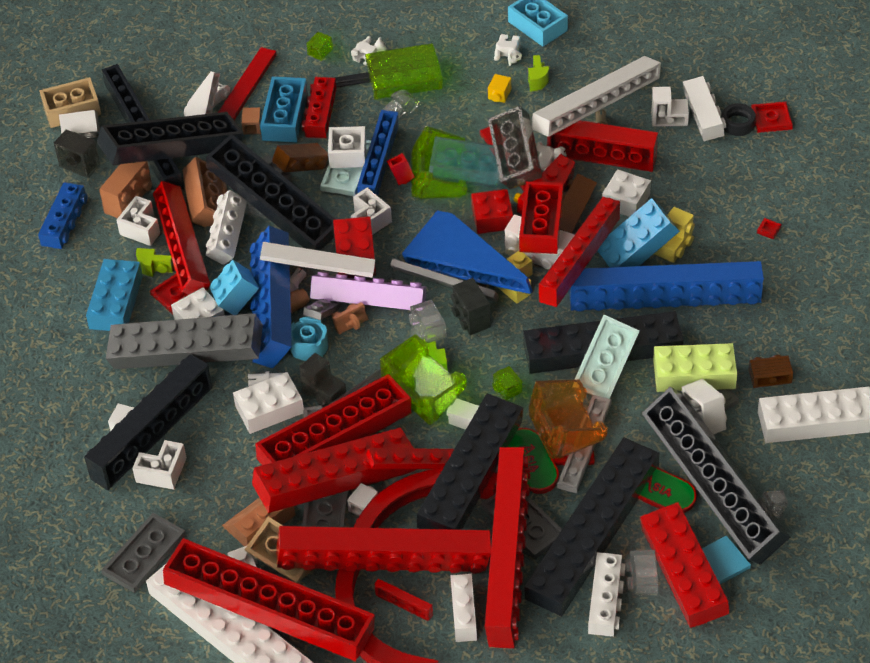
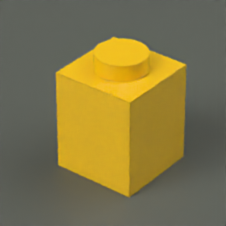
M495 74L488 86V99L494 102L505 103L512 89L511 77Z

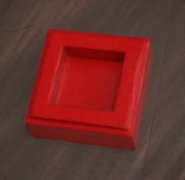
M764 218L757 229V234L774 240L782 224Z

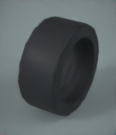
M735 103L728 105L722 112L721 118H724L726 123L724 131L728 134L744 136L753 131L756 115L750 106ZM732 116H743L748 121L734 123L729 118Z

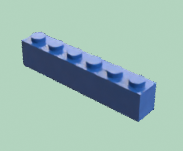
M381 110L357 185V194L368 188L378 196L387 167L386 161L389 160L399 127L398 112Z

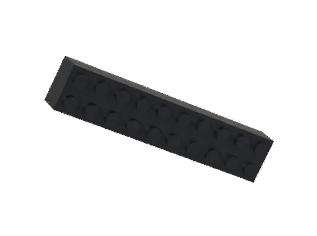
M670 386L642 413L749 560L759 565L762 564L791 538L681 392Z
M623 437L524 586L525 600L561 617L563 616L595 567L597 552L604 553L637 502L641 491L656 468H659V452Z

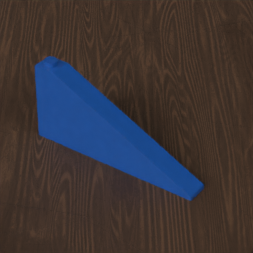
M437 210L402 252L406 263L464 280L474 278L475 282L528 294L533 292L529 279L525 274L452 213Z

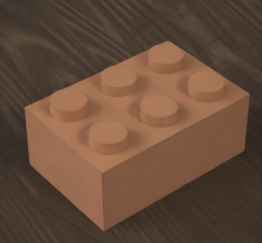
M147 161L120 164L99 190L106 214L118 218L135 196L142 198L146 191H150L152 182Z

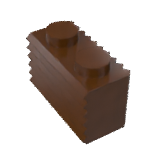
M774 355L769 358L756 357L749 360L748 371L753 388L792 383L793 370L789 355Z

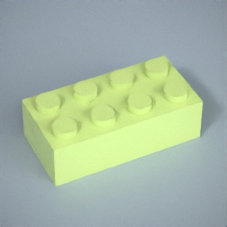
M733 343L654 346L653 363L657 392H665L670 386L678 391H682V386L700 379L712 385L716 390L736 389L737 369Z

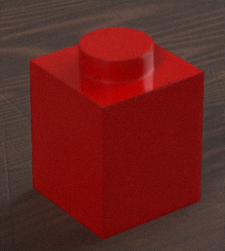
M403 153L386 161L398 185L407 184L411 179L415 178Z

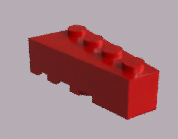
M560 154L534 182L563 183L564 192L567 190L566 187L570 179L574 176L575 162ZM525 191L518 197L517 212L521 215Z

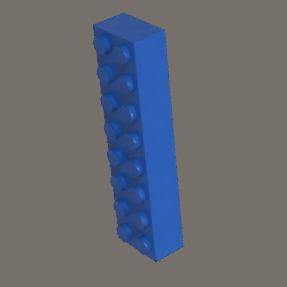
M268 226L264 232H261L259 239L250 247L251 274L259 287L252 296L250 309L252 314L255 313L263 324L259 359H252V362L268 368H274L292 347L290 265L260 260L263 242L289 246V233Z

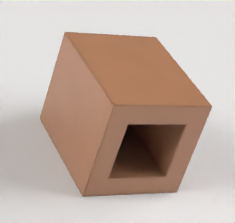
M260 107L243 108L241 122L243 134H261L260 124L262 116Z

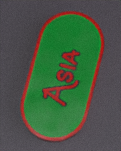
M518 428L508 447H524L525 456H529V467L531 468V479H528L530 491L535 494L547 493L556 486L559 479L558 468L541 435L533 429Z
M657 467L638 496V499L658 509L678 502L685 513L691 510L696 503V490L690 482Z

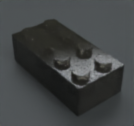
M521 106L488 118L501 183L511 190L526 184V181L531 182L542 178L529 113Z

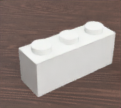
M472 574L450 575L456 642L477 641Z

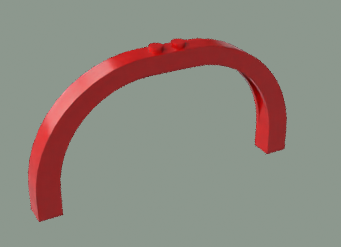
M443 468L415 473L388 486L364 508L354 528H379L384 520L399 508L415 500L427 497ZM493 473L480 498L488 499L496 493L497 473ZM338 569L335 585L336 599L355 606L354 589L360 569L355 571ZM371 634L359 655L367 663H439L437 660L396 650L383 643L373 634Z

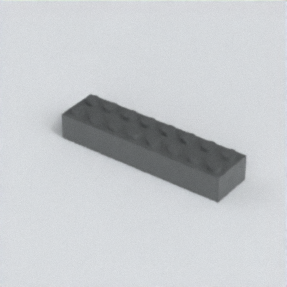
M255 313L115 324L110 327L106 360L114 369L179 365L190 354L205 363L259 359L263 324Z

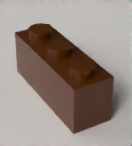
M318 143L277 145L272 162L283 172L322 170L327 164L328 152Z

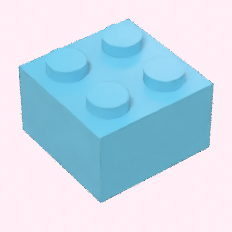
M234 260L223 268L222 273L212 281L209 287L217 305L232 315H237L259 289L250 270Z

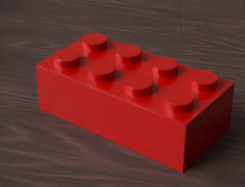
M526 181L519 234V252L558 253L563 207V183Z

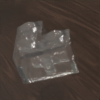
M432 299L410 306L411 314L409 315V320L413 326L410 331L414 340L417 339L420 346L447 337L445 322Z

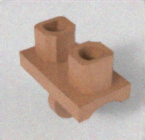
M362 302L358 304L352 303L347 307V310L343 312L337 311L331 315L339 335L351 328L359 329L360 324L368 320L365 306Z

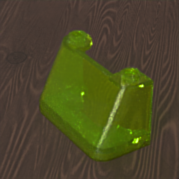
M425 126L415 142L411 154V170L415 177L411 179L412 197L417 199L460 198L466 194L468 185H466L465 180H460L459 160L467 151L465 138Z
M415 334L379 359L381 376L384 377L389 374L411 397V409L428 425H432L467 387V379L462 373L455 371L450 374L429 355V344L427 341Z

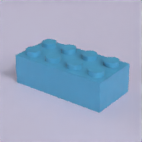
M272 76L260 124L262 141L297 143L308 96L306 78Z
M651 198L612 231L597 251L609 267L640 266L680 231L664 209Z
M103 260L86 314L89 329L110 331L111 325L129 323L143 277L140 262Z

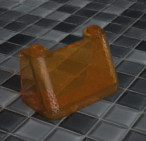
M580 379L535 382L529 404V416L552 459L562 458L603 441L607 436V427L602 421H596L593 424L583 406L587 391Z

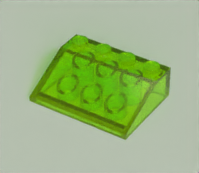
M433 43L365 54L374 100L442 89L443 79Z

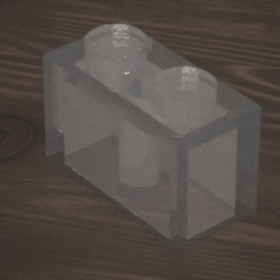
M655 550L630 551L629 559L625 560L626 572H630V577H627L628 590L632 589V597L658 596Z

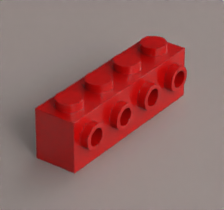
M315 77L314 83L310 85L311 96H308V108H305L306 120L302 121V131H305V137L327 138L337 90L336 78Z

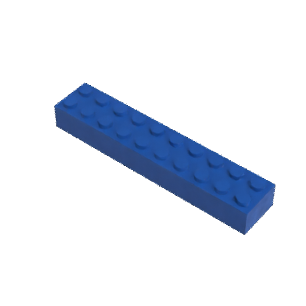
M761 261L585 268L569 289L570 308L576 311L594 309L601 311L603 309L621 310L623 308L696 307L699 305L716 306L718 304L761 303L764 280Z

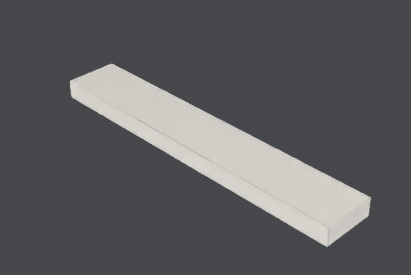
M263 242L260 260L371 278H373L375 259Z

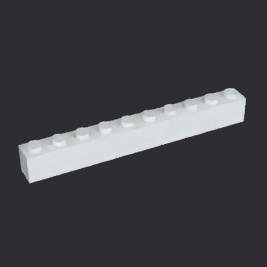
M643 56L534 112L532 116V130L549 137L659 79L661 62Z

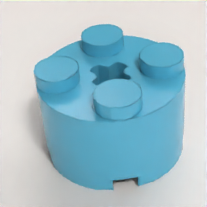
M302 317L299 319L300 321L291 324L292 347L290 350L297 359L304 361L320 360L328 350L326 326L321 323V320Z

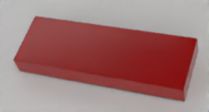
M377 579L374 584L377 597L424 620L430 621L433 616L432 604L381 579Z

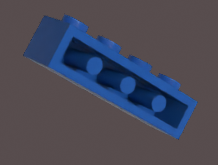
M63 182L38 233L41 246L62 249L64 243L68 242L69 233L75 227V220L77 217H80L82 205L86 204L88 199L84 185Z

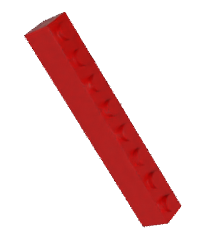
M161 181L153 196L181 292L192 294L202 287L207 291L210 281L181 187Z
M602 197L539 283L540 303L554 307L559 305L619 221L620 201Z

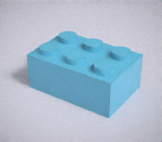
M518 0L508 6V22L542 47L568 31V15L547 0Z

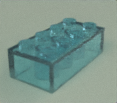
M435 136L429 167V178L500 189L507 148Z

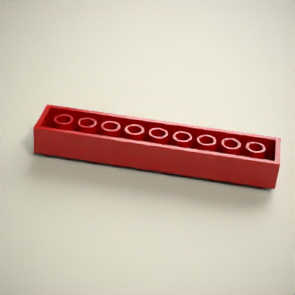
M500 447L485 617L488 645L495 648H515V640H519L517 621H520L521 611L518 609L519 603L522 602L520 585H523V572H521V567H524L525 563L523 549L526 548L524 531H527L525 514H528V501L526 500L530 494L528 479H531L529 456H525L524 447Z
M279 526L277 539V568L284 570L303 568L304 570L325 569L327 571L336 569L355 571L362 569L370 572L377 570H388L389 572L408 570L409 572L429 571L432 573L440 571L481 573L486 571L491 555L490 530Z
M184 538L163 568L164 584L355 662L374 630L375 614Z

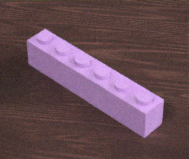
M318 271V274L312 276L310 298L354 304L362 302L364 305L422 311L425 308L426 287L421 286L422 283L410 282V285L403 284L401 280H392L390 283L384 282L383 278H373V280H366L364 276L347 278V274L338 273L336 276H330L329 272Z

